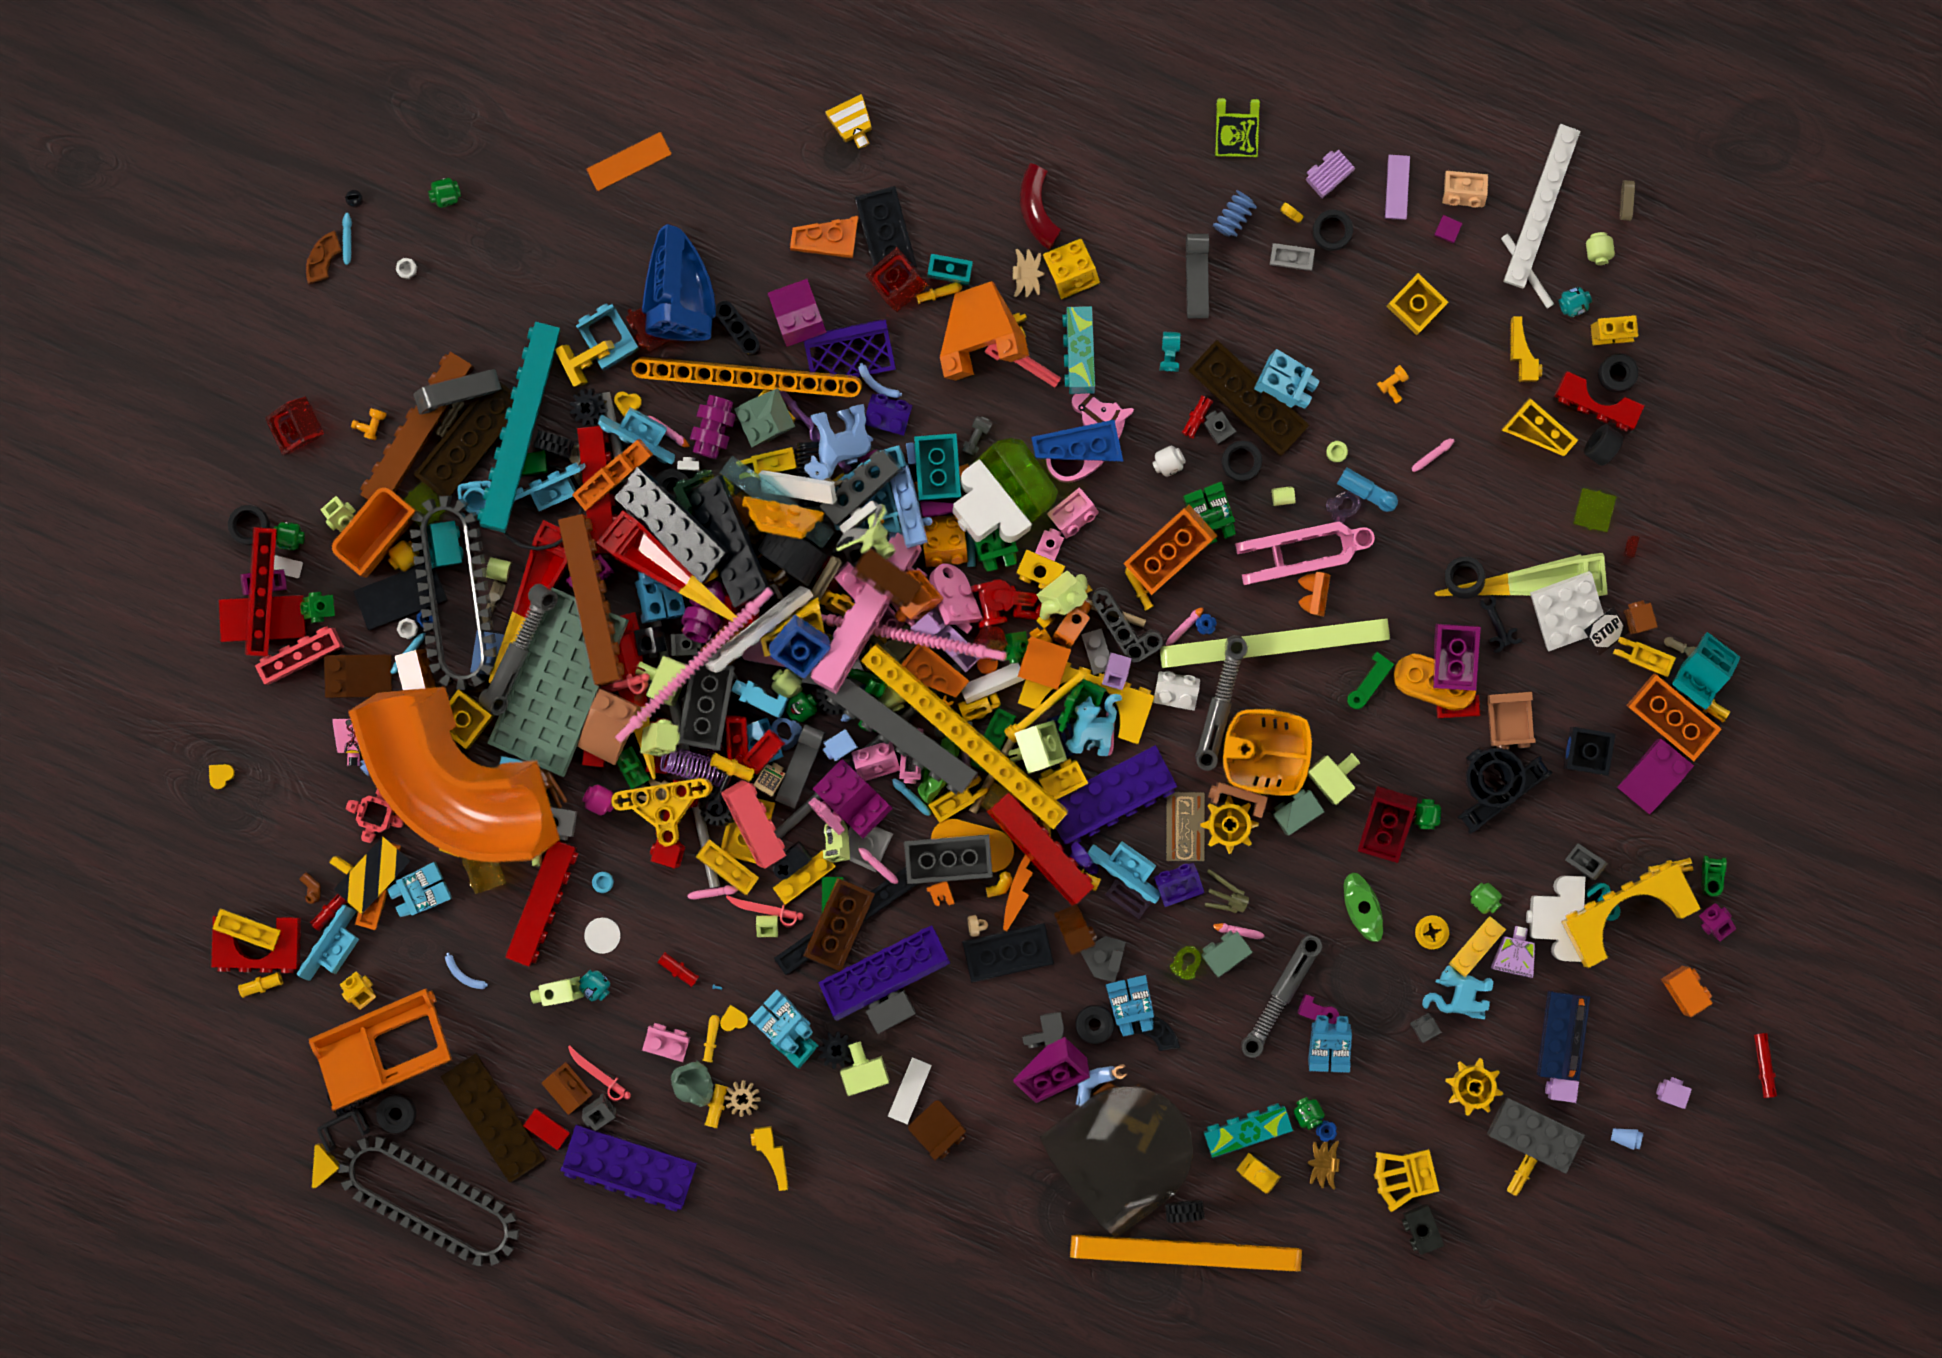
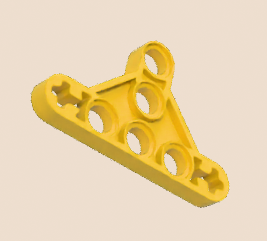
M706 778L619 791L612 796L611 803L617 810H634L656 827L657 838L662 845L672 846L679 839L678 822L694 799L707 797L711 794L712 784ZM701 783L706 785L703 794L700 790L692 791V787H698ZM680 785L686 787L687 793L684 797H680L677 794V788ZM660 788H663L667 793L664 800H659L657 797V791ZM641 791L647 796V800L643 804L637 800V795ZM621 796L622 798L631 797L632 801L624 802L623 807L621 803L618 804V799H621ZM664 809L670 813L668 821H663L660 818V813ZM667 830L673 833V840L671 842H666L663 838V834Z

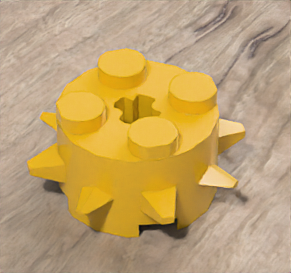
M1227 796L1225 804L1218 807L1209 803L1208 808L1211 812L1209 820L1200 824L1201 827L1209 829V833L1212 836L1208 845L1210 847L1217 843L1225 845L1228 854H1232L1234 846L1240 843L1250 846L1252 843L1248 835L1252 828L1259 826V823L1252 821L1248 814L1251 804L1247 803L1240 807L1233 803L1231 796ZM1227 819H1231V822L1235 823V827H1232L1231 831L1224 827V822H1227Z
M1481 1058L1478 1059L1475 1065L1468 1066L1459 1061V1071L1455 1073L1453 1078H1446L1445 1082L1452 1086L1453 1096L1449 1099V1103L1460 1102L1465 1106V1114L1468 1116L1474 1108H1483L1489 1113L1491 1111L1489 1104L1493 1101L1494 1096L1503 1095V1092L1497 1089L1495 1081L1500 1072L1498 1070L1489 1072L1484 1069L1483 1059ZM1472 1082L1479 1084L1477 1091L1469 1090Z

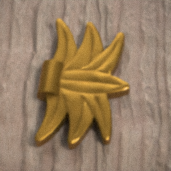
M1336 1141L1331 1146L1329 1152L1328 1142H1323L1320 1150L1316 1142L1313 1143L1315 1159L1308 1161V1164L1314 1167L1310 1184H1313L1317 1177L1321 1188H1324V1182L1327 1177L1329 1185L1332 1189H1335L1334 1175L1335 1172H1339L1340 1159L1336 1158L1339 1141Z

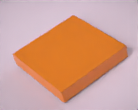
M1031 636L1018 677L1058 690L1071 649Z

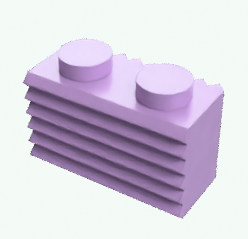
M1337 150L1335 153L1330 151L1323 158L1325 162L1319 167L1314 165L1307 172L1309 176L1306 178V181L1322 199L1355 170V167L1340 150Z

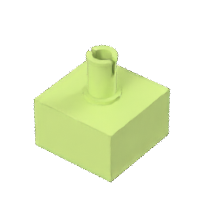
M663 656L658 669L640 661L638 667L645 671L636 669L635 674H649V680H652L647 696L655 698L654 695H659V690H664L663 686H668L667 682H672V677L676 678V673L680 674L681 669L686 668V664ZM681 683L682 687H677L678 691H673V696L669 695V700L665 699L664 703L675 706L685 683Z
M1054 720L1016 732L1015 736L1019 748L1009 751V756L1017 754L1016 757L1010 758L1014 763L1024 760L1028 773L1067 760Z
M1352 753L1339 765L1335 764L1329 756H1323L1308 769L1307 775L1327 799L1336 805L1355 789L1346 775L1360 762Z
M861 1041L848 1045L854 1064L842 1068L840 1071L848 1096L889 1083V1076L882 1056L869 1060L866 1059Z

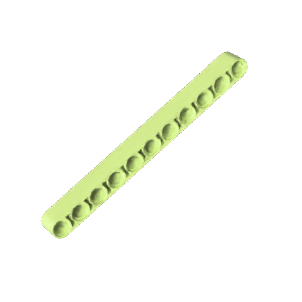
M1388 619L1243 636L1242 638L1248 646V651L1243 658L1390 640ZM1227 639L1163 646L1159 649L1162 668L1225 661V642ZM1234 642L1231 645V651H1239L1242 644Z

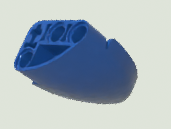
M666 224L658 232L646 277L642 312L646 314L645 332L651 336L670 340H708L711 338L712 319L716 316L714 293L709 275L700 255L685 233L678 227Z

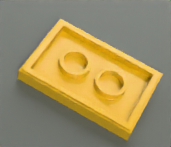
M758 799L766 808L767 812L765 815L767 819L771 820L775 803ZM735 820L733 823H728L725 828L721 849L733 858L756 863Z

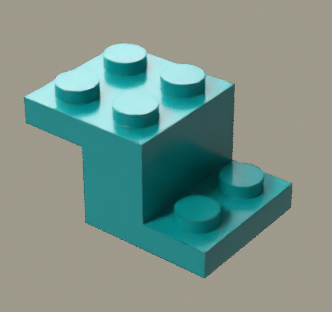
M1706 632L1697 648L1682 663L1672 685L1679 692L1691 698L1695 704L1706 710L1711 705L1716 693L1731 678L1741 657Z

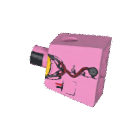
M333 719L337 752L347 753V766H360L361 751L351 719Z

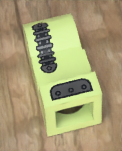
M843 820L840 824L845 830L840 835L827 823L824 826L826 850H823V859L833 863L850 860L848 828Z

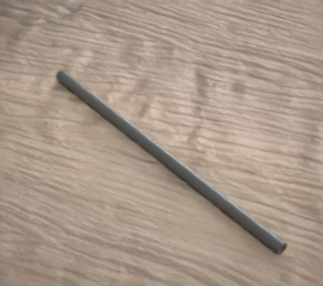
M986 634L976 645H984L987 648L994 641ZM957 663L952 665L959 673L963 671ZM929 687V689L936 695L940 692ZM909 705L899 716L908 722L918 711L912 705ZM880 733L864 748L883 743L878 738ZM852 758L847 764L855 771L856 768ZM817 793L811 796L774 831L776 837L782 839L813 810L808 802L813 798L820 802L823 799Z

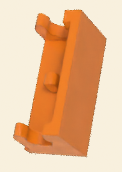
M948 881L927 887V891L931 893L936 906L939 907L940 905L938 896L940 900H943V895L946 897L948 905L955 903Z

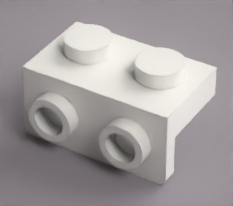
M1159 671L1153 703L1194 711L1200 679L1191 675H1178L1171 671Z

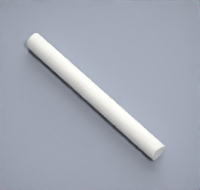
M1506 234L1501 239L1513 256L1516 245L1509 234ZM1531 269L1528 280L1546 308H1549L1554 303Z

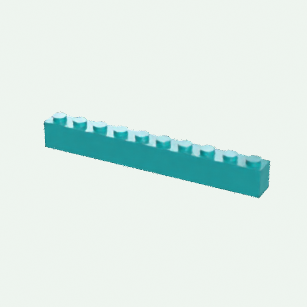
M535 322L534 327L529 328L527 339H530L528 347H524L522 359L525 361L523 367L518 368L516 379H519L517 387H513L511 399L514 401L512 408H507L505 416L508 423L506 427H502L499 439L503 441L501 448L497 447L494 455L497 463L495 468L491 467L488 479L492 480L490 488H485L483 500H486L484 508H480L477 520H480L481 527L506 533L560 336V328Z

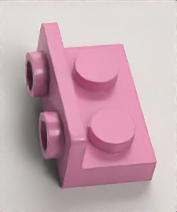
M1079 487L1050 510L1047 515L1067 539L1075 535L1086 523L1093 521L1099 512Z
M891 741L888 745L883 742L851 753L857 774L865 781L900 771L899 762Z
M654 1023V1026H648L642 1050L683 1062L690 1041V1037L686 1036L687 1032L678 1029L671 1032L666 1030V1026Z

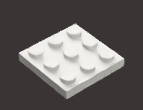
M1590 571L1530 592L1548 651L1587 638L1588 636L1584 629L1604 614Z

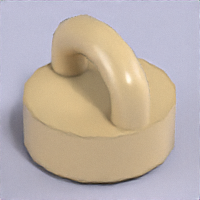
M976 915L969 916L968 928L970 936H979V931L988 928V922L983 919H977Z

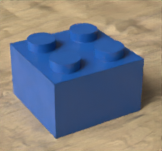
M794 615L770 643V656L805 679L830 649L829 637L797 615Z

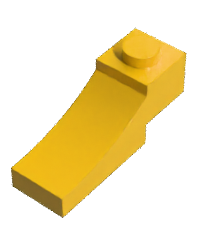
M1514 316L1511 318V361H1519V382H1537L1539 377H1542V364H1539V359H1534L1527 346L1523 332L1522 317Z
M772 1126L755 1128L754 1133L751 1134L752 1146H756L757 1151L761 1150L770 1162L777 1179L779 1191L788 1190L783 1146H774Z

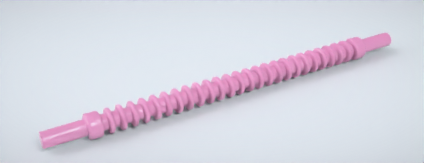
M766 588L753 602L750 601L746 605V609H742V613H738V617H734V621L729 622L728 627L724 626V631L720 630V635H715L716 639H711L712 643H707V648L703 647V651L698 652L699 655L697 657L694 656V660H690V664H686V668L681 669L680 674L676 673V678L672 677V682H667L668 686H663L664 690H659V695L655 694V698L650 699L651 702L646 703V707H642V711H638L637 716L633 715L629 719L630 723L615 738L621 743L636 728L639 729L643 725L642 722H646V718L651 717V713H655L656 708L660 709L659 705L664 704L665 699L669 700L668 696H673L672 692H677V687H682L681 683H686V679H690V675H694V671L699 670V666H703L704 661L708 662L707 658L712 657L713 652L717 653L716 649H721L720 645H725V640H730L729 636H734V632H738V628H742V624L747 623V619H751L752 614L756 615L759 612L758 608L774 593L769 588Z
M831 613L828 615L821 614L823 623H826L829 627H835V625L836 628L841 627L845 621L840 615L837 617V615ZM878 624L872 635L875 633L877 637L879 635L882 638L886 636L887 639L892 637V640L897 638L898 641H901L903 639V642L908 641L910 644L913 642L915 645L920 643L921 646L925 644L926 647L931 645L932 648L937 647V649L942 647L944 651L946 649L949 652L953 650L954 653L959 651L960 654L965 652V655L970 653L972 657L976 655L977 658L982 659L984 657L1003 661L1006 659V652L987 649L984 645L977 646L974 643L971 646L970 642L967 644L964 641L960 643L959 640L954 642L953 639L949 641L948 638L943 640L941 636L939 638L936 635L932 637L931 634L926 636L925 633L920 635V632L915 634L914 631L909 633L907 629L905 631L902 628L898 630L897 627L892 629V626L887 628L886 625L881 627V624Z

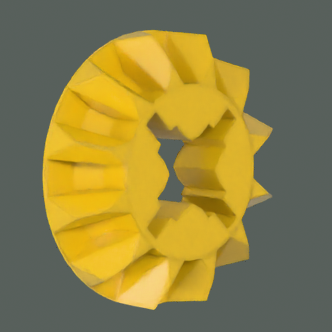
M1434 915L1426 916L1419 920L1415 928V937L1423 947L1437 949L1442 947L1448 940L1449 928L1442 918ZM1429 923L1433 929H1441V931L1435 933V941H1433L1430 935H1423L1429 931Z

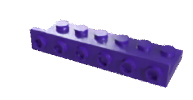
M1155 745L1087 780L1088 784L1057 799L1069 811L1058 823L1056 829L1064 845L1069 843L1071 846L1074 842H1080V837L1088 834L1090 837L1100 832V826L1107 824L1109 827L1119 822L1118 817L1124 814L1126 817H1129L1138 812L1137 807L1144 804L1146 808L1156 803V797L1163 795L1165 798L1175 793L1174 788L1177 787V784L1157 746Z
M931 925L882 949L870 957L864 958L852 966L846 967L832 976L826 977L818 983L833 1017L837 1021L950 964V961L940 943L938 935Z
M576 1124L560 1171L565 1172L564 1176L576 1179L578 1176L584 1178L585 1183L595 1186L597 1183L605 1185L604 1189L616 1192L617 1189L625 1191L624 1195L637 1198V1196L645 1198L647 1203L657 1205V1202L665 1204L666 1209L677 1211V1209H682L697 1163Z

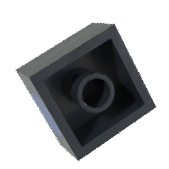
M1570 727L1563 769L1609 776L1616 734Z

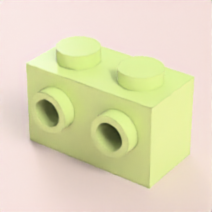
M659 720L657 723H651L650 726L643 728L640 753L663 756L674 752L680 737L678 726L671 725V721Z

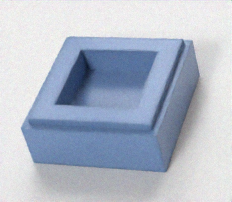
M906 443L908 465H916L915 445L913 443Z

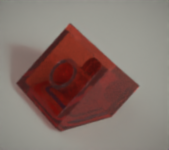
M895 248L865 274L884 301L896 312L928 286V283L898 248Z
M306 396L286 402L265 417L283 456L312 443L324 434Z

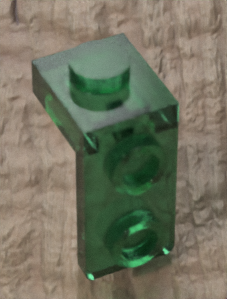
M703 469L697 472L694 478L690 480L683 479L677 482L676 487L673 488L677 496L675 499L689 513L693 509L685 491L712 479L714 475L711 469L708 471Z

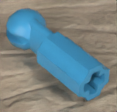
M1347 467L1337 483L1364 500L1367 499L1376 504L1382 511H1393L1398 504L1397 496L1393 492L1385 491L1375 485L1374 482Z

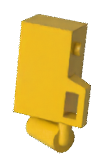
M828 589L819 601L820 604L825 605V609L843 617L848 609H852L855 604L852 602L851 597L845 594H834Z
M996 692L969 704L966 701L958 704L963 719L966 721L982 719L986 714L992 712V709L1001 705ZM987 697L990 698L992 705L989 704Z

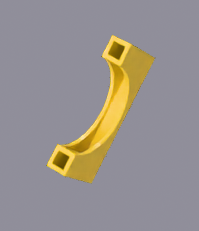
M1067 662L1060 684L1068 682L1078 672L1085 671L1087 674L1086 678H1084L1085 680L1105 688L1109 695L1120 694L1122 700L1115 701L1120 718L1117 738L1138 744L1154 696L1150 695L1151 690L1139 687V690L1130 688L1131 684L1125 682L1123 690L1102 684L1104 674L1099 673L1097 677L1090 674L1091 670L1080 666L1077 670L1071 668V663ZM1025 680L1018 704L1036 709L1040 706L1045 696L1054 688Z
M1670 861L1658 866V871L1654 873L1651 871L1646 872L1640 876L1641 880L1635 883L1633 881L1627 882L1621 886L1622 890L1616 893L1610 891L1602 896L1603 900L1597 903L1595 900L1584 905V910L1580 912L1575 910L1565 915L1566 919L1561 922L1584 967L1589 968L1607 958L1603 946L1605 921L1611 910L1628 897L1641 894L1656 897L1663 901L1677 918L1681 919L1700 910L1678 863H1670Z

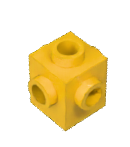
M357 971L340 984L344 991L342 993L344 999L349 1004L352 1002L359 1010L376 998L371 988L373 983L366 975L362 977Z

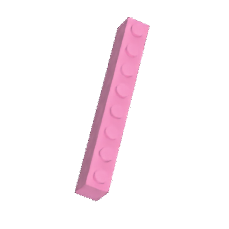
M897 532L896 536L891 537L889 543L894 545L896 553L887 560L907 573V571L911 570L922 549L920 545L907 548L903 535ZM865 583L866 586L863 591H859L856 595L855 604L852 609H848L844 616L845 621L841 628L838 627L835 630L830 649L823 656L820 663H817L811 671V678L815 683L837 694L891 603L892 598L885 594H879L867 583Z

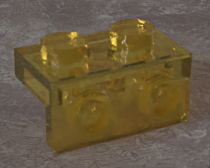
M462 857L463 866L468 873L470 885L475 894L506 883L499 862H483Z

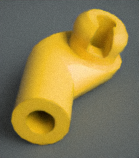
M1005 871L999 875L1000 880L997 885L986 887L988 898L1007 893L1013 881L1009 872Z

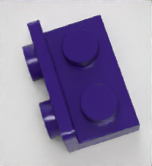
M1194 863L1183 864L1179 868L1163 871L1154 877L1165 907L1205 893Z

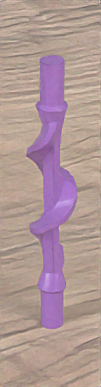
M780 391L787 408L791 410L792 415L797 420H802L810 429V439L813 442H820V432L815 427L811 417H807L799 409L796 401L786 391ZM845 462L838 463L846 474L853 469L850 465H845Z

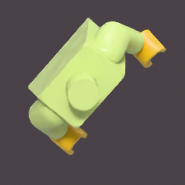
M1066 571L1037 594L1042 605L1040 617L1036 621L1043 629L1053 621L1050 614L1066 615L1075 607L1081 606L1084 600L1087 599V593L1093 590L1089 586L1085 575L1079 574L1075 578L1069 571Z

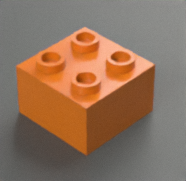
M1686 966L1677 968L1661 980L1683 1015L1692 1017L1713 1003L1710 1000L1712 995L1709 990L1700 985L1698 980L1701 978L1696 970Z

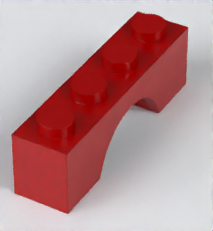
M1568 371L1564 373L1554 397L1559 398V403L1566 406L1570 404L1577 406L1579 412L1589 415V412L1597 415L1596 419L1604 423L1613 422L1616 424V428L1627 432L1628 429H1635L1644 405L1626 397L1615 405L1605 406L1598 404L1588 394L1586 379Z
M675 779V780H673V782H671V783L680 782V781H684V780ZM680 785L677 788V794L680 797H684L687 790L685 786ZM703 786L692 787V791H702ZM699 798L694 799L689 808L697 807ZM666 809L662 810V820L668 821L670 818L669 811ZM669 830L665 831L663 834L664 840L671 842L673 840V833ZM657 838L656 843H653L650 850V855H652L651 861L671 868H678L681 865L685 846L679 840L672 846H664Z

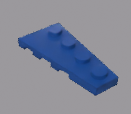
M1115 420L1031 437L1036 459L1123 462Z

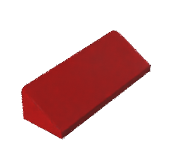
M727 715L725 727L728 759H735L739 764L746 766L741 760L749 752L746 717Z

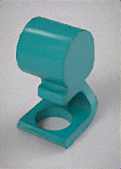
M1163 331L1162 351L1165 352L1164 361L1160 363L1159 371L1178 372L1179 363L1175 362L1176 352L1180 351V333Z
M1601 882L1595 883L1585 891V897L1589 898L1593 893L1601 889L1602 894L1597 899L1599 902L1603 900L1602 896L1610 892V887ZM1618 904L1611 910L1607 920L1613 921L1620 916L1621 910Z

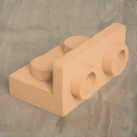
M1446 171L1444 204L1453 206L1464 205L1474 208L1485 206L1488 191L1487 174Z

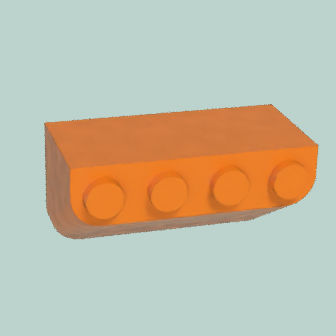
M380 488L375 491L332 544V551L357 574L367 578L415 521L412 520V517L417 510L390 489Z

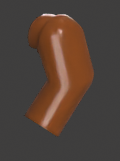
M306 872L299 880L307 886L306 902L314 904L320 899L321 886Z

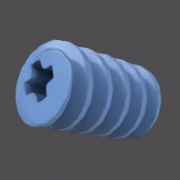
M1238 190L1236 192L1239 196L1233 195L1231 198L1234 203H1227L1229 210L1223 209L1222 211L1225 217L1218 216L1217 220L1220 224H1213L1216 230L1227 237H1230V235L1237 237L1238 234L1234 229L1242 230L1239 222L1246 223L1247 220L1244 215H1252L1249 207L1257 208L1252 199Z

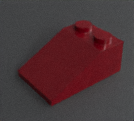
M1377 786L1357 851L1398 863L1418 798Z

